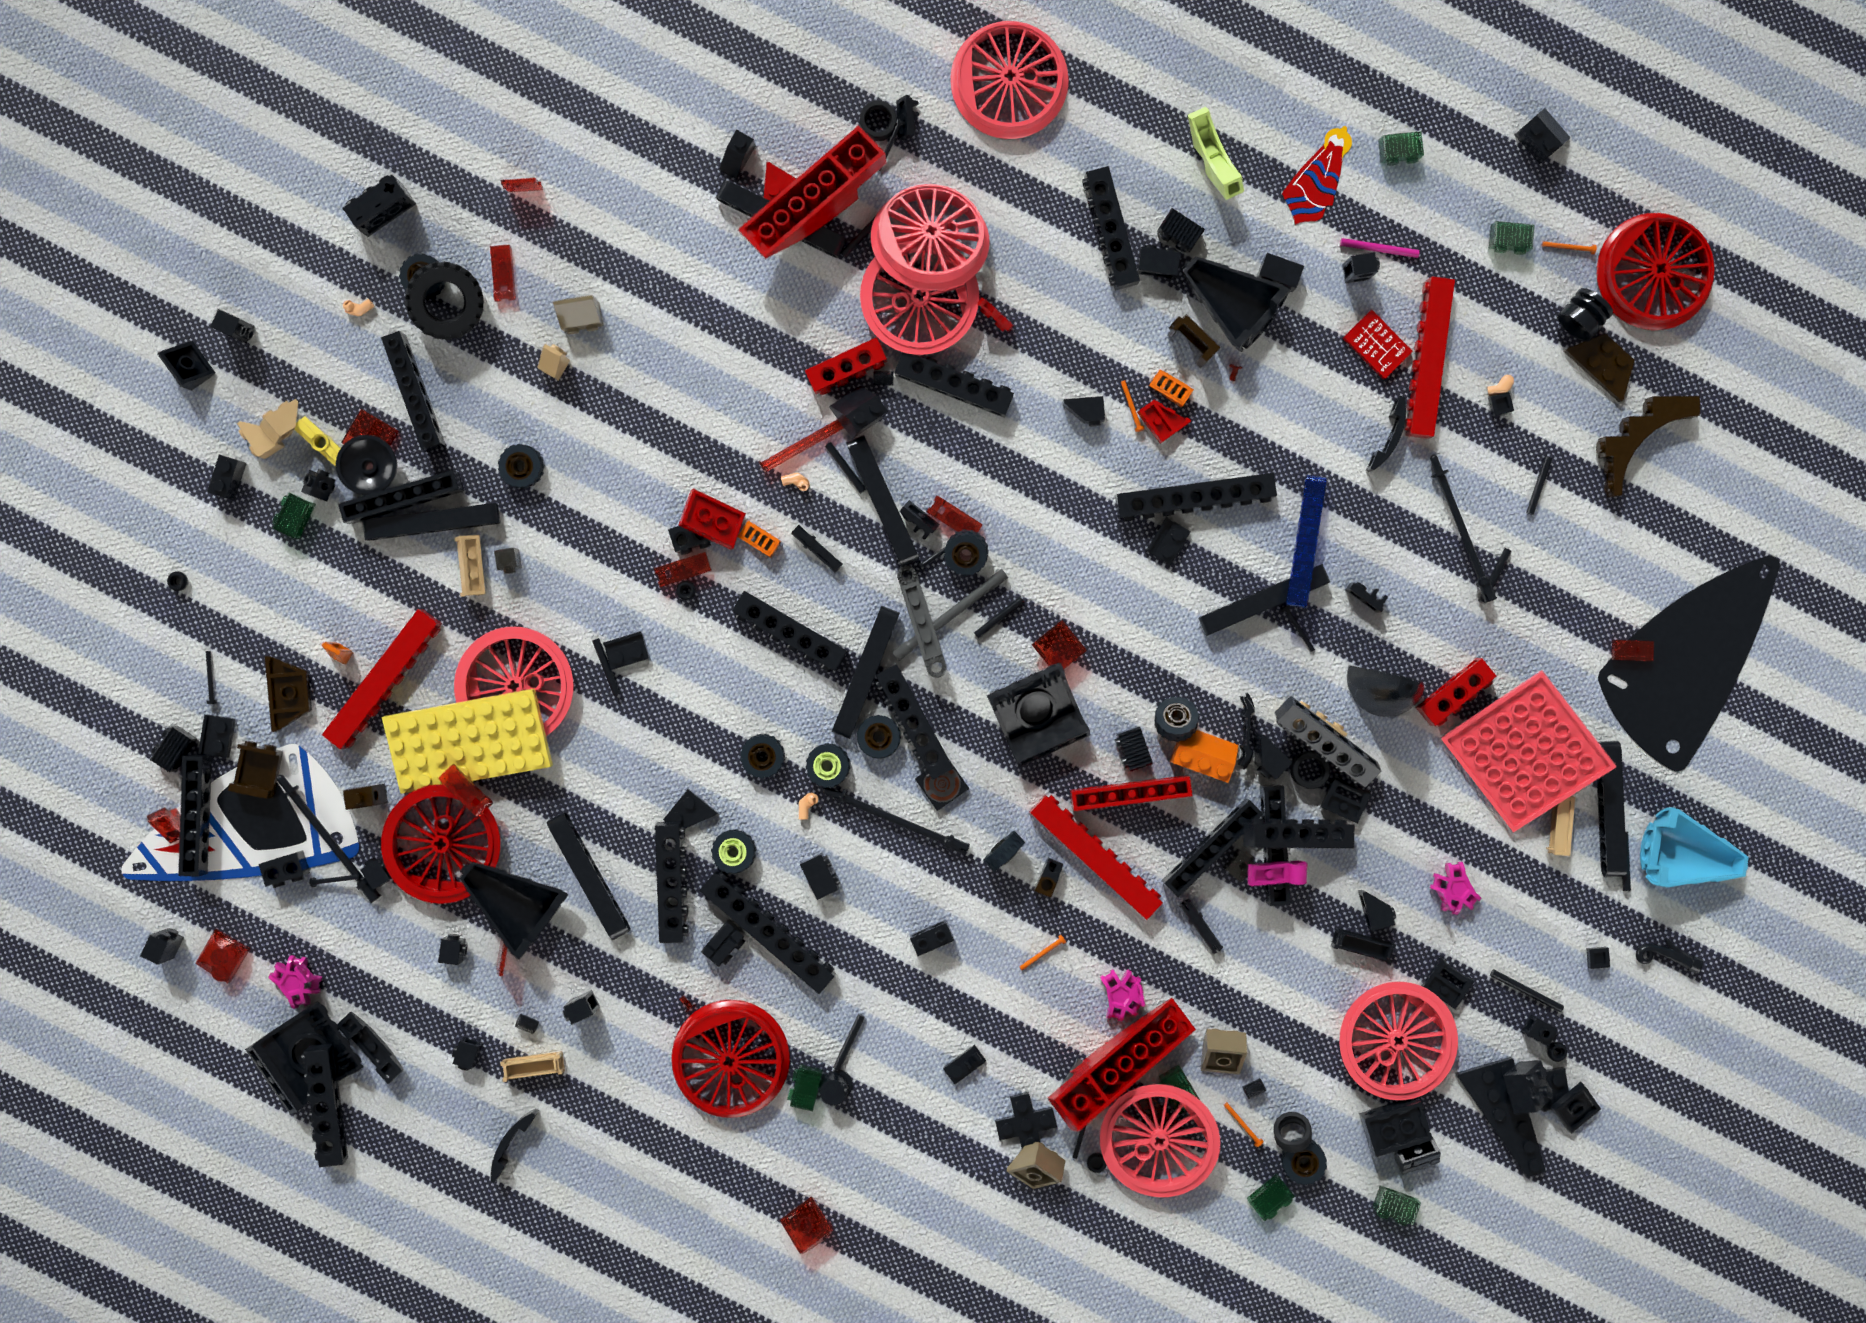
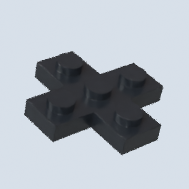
M1029 1092L1010 1096L1014 1115L995 1119L999 1140L1019 1136L1022 1149L1024 1146L1040 1142L1038 1132L1057 1128L1053 1107L1033 1111Z

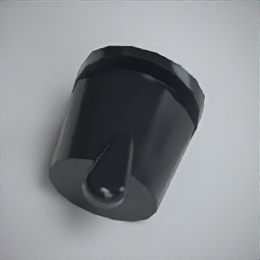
M843 1070L828 1072L822 1077L819 1084L821 1098L828 1105L840 1104L850 1094L853 1087L851 1076Z

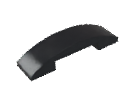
M1399 396L1395 399L1389 417L1396 420L1383 451L1373 452L1366 469L1368 472L1375 470L1389 458L1401 438L1406 419L1404 396Z
M350 1012L337 1024L348 1040L352 1039L377 1067L375 1069L376 1072L387 1084H390L403 1071L400 1062L387 1044L356 1014Z
M535 1108L522 1116L501 1140L492 1161L491 1182H496L507 1165L508 1160L502 1156L518 1129L525 1132L537 1115L538 1109Z

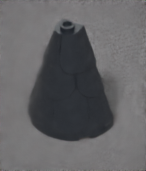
M1196 256L1191 262L1187 261L1182 268V276L1199 302L1204 304L1214 322L1219 325L1232 346L1240 352H1243V347L1248 349L1266 330L1277 315L1278 307H1282L1290 291L1281 284Z
M1348 666V689L1356 704L1370 714L1381 717L1401 715L1415 706L1425 692L1424 685L1420 681L1398 674Z
M477 862L466 863L460 871L462 875L459 879L477 908H481L492 928L496 930L510 953L518 960L526 953L529 946L534 943L569 895L562 889L534 882L532 879L507 873L506 870Z

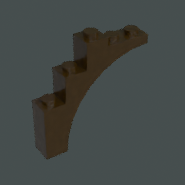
M1700 396L1649 397L1645 399L1642 407L1645 416H1629L1621 419L1619 431L1622 436H1605L1598 439L1596 444L1598 458H1606L1604 471L1607 481H1605L1604 490L1607 493V497L1622 496L1623 480L1627 466L1634 452L1644 439L1656 429L1669 422L1700 416Z

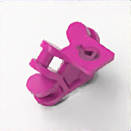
M1457 862L1455 865L1446 863L1445 871L1448 877L1434 873L1433 885L1430 884V888L1436 890L1442 901L1441 910L1452 911V914L1458 915L1464 905L1472 911L1475 902L1480 901L1482 898L1473 889L1466 875L1463 862ZM1454 872H1458L1460 877H1454ZM1443 880L1448 881L1446 889L1441 887Z
M291 955L288 958L287 965L277 962L274 966V972H271L268 978L276 983L283 992L291 1008L296 1009L299 1008V1005L307 1006L311 1004L309 994L320 993L319 982L322 981V976L313 975L307 968V957L299 959ZM311 982V987L305 988V983Z
M1114 969L1110 970L1111 973L1105 977L1103 975L1100 976L1107 989L1109 1002L1106 1018L1111 1019L1113 1017L1122 1022L1126 1010L1132 1015L1137 1016L1138 1009L1141 1006L1145 1007L1143 989L1140 984L1141 978L1133 976L1131 974L1132 971L1128 969L1123 974L1121 981ZM1116 980L1117 984L1111 988L1108 983ZM1127 981L1131 983L1130 988L1125 985Z

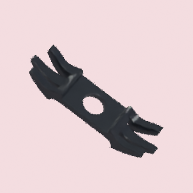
M1246 693V697L1240 696L1243 704V711L1240 716L1244 717L1243 744L1239 745L1242 754L1237 765L1243 766L1244 770L1248 767L1254 753L1250 750L1251 714L1255 712V707L1249 693Z

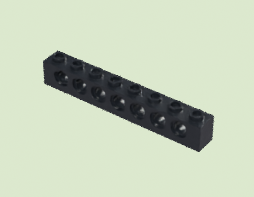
M1274 473L1120 493L1115 495L1118 519L1123 518V522L1134 521L1137 516L1149 519L1155 518L1154 514L1162 513V516L1174 515V511L1181 510L1182 514L1192 513L1195 508H1201V511L1213 510V506L1221 505V508L1233 507L1232 503L1240 502L1241 506L1251 505L1254 500H1260V503L1272 502V498L1277 496ZM1251 485L1258 487L1259 493L1257 495H1253L1250 492ZM1232 487L1239 490L1238 498L1231 495L1230 490ZM1212 490L1219 492V500L1212 499ZM1192 493H1198L1200 495L1201 499L1199 503H1194L1192 501ZM1174 495L1179 496L1181 499L1179 506L1172 503ZM1153 498L1161 500L1162 505L1160 508L1153 507ZM1134 501L1141 502V511L1133 509L1132 504Z
M716 871L699 891L815 992L820 994L835 977L834 967L828 962L823 963L819 959V954L813 949L808 950L801 938L798 936L793 937L786 925L783 923L779 925L774 920L775 916L768 910L764 912L759 907L760 903L753 897L749 899L744 894L745 890L738 884L734 886L729 881L730 877L726 873ZM721 887L728 888L729 896H722L719 893V889ZM741 900L744 903V908L741 910L735 908L734 901ZM756 913L759 916V921H750L749 914ZM771 926L774 929V934H765L764 927ZM786 939L789 942V947H780L779 940ZM801 952L804 955V959L802 961L795 960L794 953ZM816 965L819 968V972L812 974L809 972L808 967Z

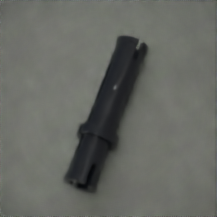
M800 525L791 532V535L797 538L804 545L805 549L808 548L834 573L843 565L816 540L814 535L811 536Z
M1186 899V903L1183 901L1179 907L1189 918L1188 922L1190 925H1194L1213 954L1217 953V949L1221 951L1223 945L1220 944L1202 918V913L1196 910L1190 899Z

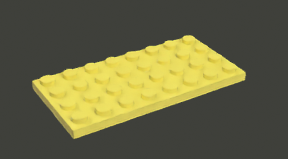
M535 688L382 717L400 794L413 792L430 785H453L553 766Z

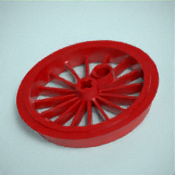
M1665 213L1641 214L1621 223L1605 240L1597 261L1599 290L1602 297L1612 307L1613 313L1624 322L1645 330L1670 329L1691 319L1707 301L1714 280V258L1705 237L1690 223ZM1650 225H1653L1655 252L1644 233ZM1659 225L1670 227L1662 254ZM1676 230L1683 234L1684 238L1667 257L1672 237ZM1638 237H1640L1648 255L1634 244ZM1687 239L1695 247L1694 250L1669 262ZM1630 248L1646 262L1625 256V253ZM1695 252L1698 253L1700 264L1670 266ZM1620 260L1646 267L1644 269L1614 270ZM1701 268V279L1673 270ZM1646 273V275L1621 288L1617 286L1615 275ZM1648 277L1649 280L1634 298L1628 302L1621 294V291ZM1671 278L1676 281L1675 288L1672 287L1669 281ZM1684 280L1700 284L1696 295L1684 286ZM1653 281L1644 312L1636 309L1633 304ZM1657 285L1661 316L1649 314ZM1675 291H1682L1692 301L1683 308ZM1665 292L1669 293L1678 313L1667 315Z
M430 785L409 793L391 810L382 831L381 852L389 875L407 894L429 903H452L470 896L462 882L456 881L450 856L460 869L464 865L454 852L471 862L483 863L456 847L487 851L484 865L495 868L500 855V833L496 820L489 808L471 792L452 785ZM435 797H448L445 815L439 816ZM428 798L430 799L435 817L434 825L418 806V803ZM452 798L465 803L456 819L450 815ZM468 806L471 807L478 815L452 834ZM413 807L433 834L405 818ZM443 818L449 821L448 829L442 828L441 820ZM479 818L482 820L486 831L453 839ZM402 821L432 839L399 835ZM486 833L488 837V847L454 843L455 841ZM398 839L427 842L431 843V845L399 853L397 841ZM443 840V842L446 843V846L442 847V844H439V841ZM432 848L430 852L405 869L400 859L401 855ZM436 852L422 876L409 873L411 869ZM439 856L436 879L427 878V874ZM444 856L451 881L441 880Z
M721 1000L701 1007L687 1018L674 1040L671 1059L676 1083L683 1095L694 1106L714 1116L737 1118L761 1110L778 1095L788 1075L790 1054L783 1030L769 1013L749 1002ZM745 1017L746 1020L734 1048L731 1050L732 1021ZM750 1019L760 1025L761 1028L736 1052L748 1020ZM727 1022L728 1050L718 1028L719 1025ZM714 1028L722 1050L705 1034V1031ZM763 1030L766 1031L772 1042L739 1055ZM700 1034L719 1054L688 1040ZM685 1045L717 1059H684ZM771 1046L775 1048L776 1059H741ZM728 1056L730 1059L734 1058L732 1064L730 1062H726ZM684 1063H718L689 1076L686 1075ZM743 1064H776L775 1076L771 1077ZM721 1067L697 1091L689 1081V1079ZM724 1070L711 1101L700 1095L699 1093ZM745 1071L771 1081V1084L762 1092L747 1076ZM728 1072L727 1105L714 1103L725 1074ZM739 1074L743 1081L736 1083L733 1081L732 1076ZM745 1082L760 1095L750 1102L747 1101L742 1088ZM731 1087L739 1089L744 1104L731 1105Z

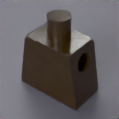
M385 783L343 790L346 810L388 803ZM374 791L376 792V795H377L376 800H375V798H374Z

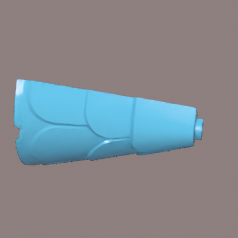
M1669 807L1661 810L1655 815L1657 819L1653 823L1649 822L1644 832L1640 848V862L1642 869L1646 870L1647 875L1645 877L1654 885L1667 888L1708 881L1719 882L1746 876L1749 857L1726 839L1718 837L1707 827L1699 824L1680 809Z

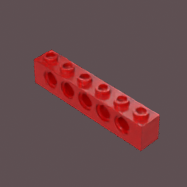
M1188 775L1070 790L1073 811L1192 796L1191 780Z

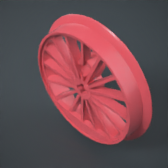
M996 22L977 30L962 44L952 65L951 90L960 113L977 130L996 138L1018 139L1042 130L1057 116L1064 104L1068 91V69L1061 50L1042 30L1022 22ZM1005 34L1008 66L993 36ZM1009 34H1019L1022 37L1011 66ZM1025 36L1037 42L1015 67ZM989 38L1002 66L978 45ZM1040 45L1049 54L1021 68ZM975 49L997 69L973 62L972 51ZM1049 59L1052 60L1055 71L1038 72L1035 66ZM972 67L996 75L972 76ZM1032 73L1035 79L1032 81L1025 79L1024 75ZM1007 75H1011L1012 81H1009ZM1056 76V88L1037 83L1038 77ZM997 80L974 92L973 82ZM1000 85L978 110L975 97ZM1004 87L1005 89L995 119L982 114L983 110ZM1035 87L1054 95L1049 104L1046 105L1028 88ZM1019 88L1043 108L1036 116H1032ZM1007 89L1010 90L1011 123L997 121ZM1013 89L1029 118L1028 120L1015 122Z
M922 184L900 191L882 206L872 224L871 245L877 261L891 277L916 289L938 291L954 288L967 282L981 269L989 251V233L978 209L966 196L946 186ZM924 199L933 200L931 222L922 202ZM917 201L923 219L908 203ZM935 201L946 202V205L934 222ZM950 205H953L959 209L951 216L940 222L945 213L947 212L948 208L950 207ZM902 206L914 220L896 212V210ZM963 214L969 218L968 221L959 223L954 221ZM889 217H892L909 226L892 225L890 223ZM974 226L976 234L959 232V229ZM893 232L908 233V235L895 237ZM914 240L903 249H899V243ZM956 240L977 241L976 249H972ZM921 244L912 261L907 265L903 255ZM948 245L971 256L963 262ZM926 246L928 247L926 271L913 268ZM939 246L958 265L957 267L947 269ZM932 247L935 248L943 271H929Z
M914 240L899 243V249H903ZM921 244L903 255L907 265L910 264L907 254L916 253ZM948 245L963 262L967 260L957 249ZM926 246L922 251L921 270L923 271L925 253H928V247ZM939 246L947 268L957 267L958 265ZM932 247L931 254L937 256L935 248ZM876 257L873 258L862 279L860 301L868 326L882 342L903 353L926 355L949 348L967 333L978 310L979 287L976 275L967 282L946 290L931 292L907 286L909 288L907 290L880 276L883 268ZM939 259L937 260L932 272H936L940 264ZM878 279L901 292L896 294L873 292V289ZM956 290L958 299L936 298L933 296ZM917 294L923 296L922 301H919ZM872 298H892V305L874 310ZM898 299H904L906 305L898 307L895 302ZM932 302L960 304L962 317ZM929 306L958 320L959 323L950 332ZM912 308L898 337L887 330L890 325ZM917 308L915 341L903 340L901 337ZM925 308L947 333L945 336L937 340L934 339ZM894 309L898 314L883 326L876 314ZM920 309L930 334V342H918Z
M524 627L499 628L479 637L468 647L460 659L454 679L456 703L480 699L481 695L503 690L505 692L502 694L534 689L531 686L530 679L535 676L539 679V685L535 688V691L560 696L556 709L537 698L538 703L553 712L548 720L543 722L547 736L563 721L571 705L573 697L572 671L562 650L547 636ZM510 639L523 640L517 673L515 672L510 648ZM501 641H505L511 674L492 648L493 645ZM527 641H530L540 647L521 674ZM489 649L507 677L479 660V657ZM544 649L551 656L552 660L526 676ZM476 662L506 682L479 678ZM555 662L560 676L544 679L538 673ZM561 679V693L542 689L546 681ZM478 681L504 685V687L480 692ZM514 682L519 683V687L516 689L511 687V685H514Z
M1388 982L1364 992L1350 1006L1341 1025L1339 1045L1341 1057L1348 1073L1364 1090L1388 1100H1409L1432 1091L1446 1078L1456 1058L1458 1033L1450 1010L1436 994L1414 983ZM1393 994H1398L1404 998L1397 1025ZM1387 995L1389 996L1392 1027L1377 1002V999ZM1372 1002L1375 1004L1389 1031L1363 1011ZM1410 1002L1417 1008L1403 1025L1408 1003ZM1421 1011L1428 1016L1427 1019L1407 1029ZM1360 1014H1363L1387 1034L1356 1026L1355 1023ZM1432 1021L1441 1029V1031L1409 1035ZM1353 1029L1385 1038L1352 1042ZM1442 1036L1440 1049L1409 1041V1039ZM1395 1037L1400 1039L1398 1043L1394 1040ZM1382 1043L1361 1056L1354 1057L1352 1046ZM1407 1045L1438 1052L1439 1055L1434 1065L1428 1063ZM1405 1048L1430 1067V1070L1422 1077L1418 1076L1404 1050ZM1383 1051H1389L1386 1060H1381V1053ZM1400 1051L1416 1078L1415 1081L1403 1084ZM1375 1054L1376 1060L1367 1072L1363 1073L1357 1063ZM1396 1060L1399 1084L1388 1085L1386 1081L1390 1067ZM1381 1063L1385 1066L1381 1082H1377L1369 1077Z
M1153 1084L1135 1088L1122 1095L1112 1104L1101 1125L1100 1147L1107 1167L1126 1187L1147 1196L1173 1197L1193 1190L1211 1174L1219 1157L1220 1134L1213 1115L1197 1097L1174 1086ZM1152 1097H1165L1160 1126ZM1149 1098L1155 1125L1137 1101ZM1168 1098L1179 1101V1105L1163 1127ZM1133 1104L1149 1126L1124 1110ZM1182 1107H1184L1189 1115L1170 1126ZM1121 1115L1143 1130L1115 1125V1122ZM1192 1119L1198 1126L1176 1130ZM1118 1131L1143 1137L1114 1142L1112 1132ZM1202 1132L1207 1142L1176 1136ZM1177 1143L1206 1148L1203 1157L1199 1158ZM1135 1144L1133 1151L1122 1158L1119 1157L1115 1149L1116 1147ZM1146 1146L1148 1151L1141 1152L1139 1147ZM1172 1148L1198 1164L1188 1171ZM1165 1149H1167L1185 1174L1172 1178ZM1159 1150H1162L1168 1179L1154 1178ZM1155 1152L1151 1178L1138 1174L1146 1160H1149ZM1136 1156L1141 1161L1135 1170H1132L1124 1162Z

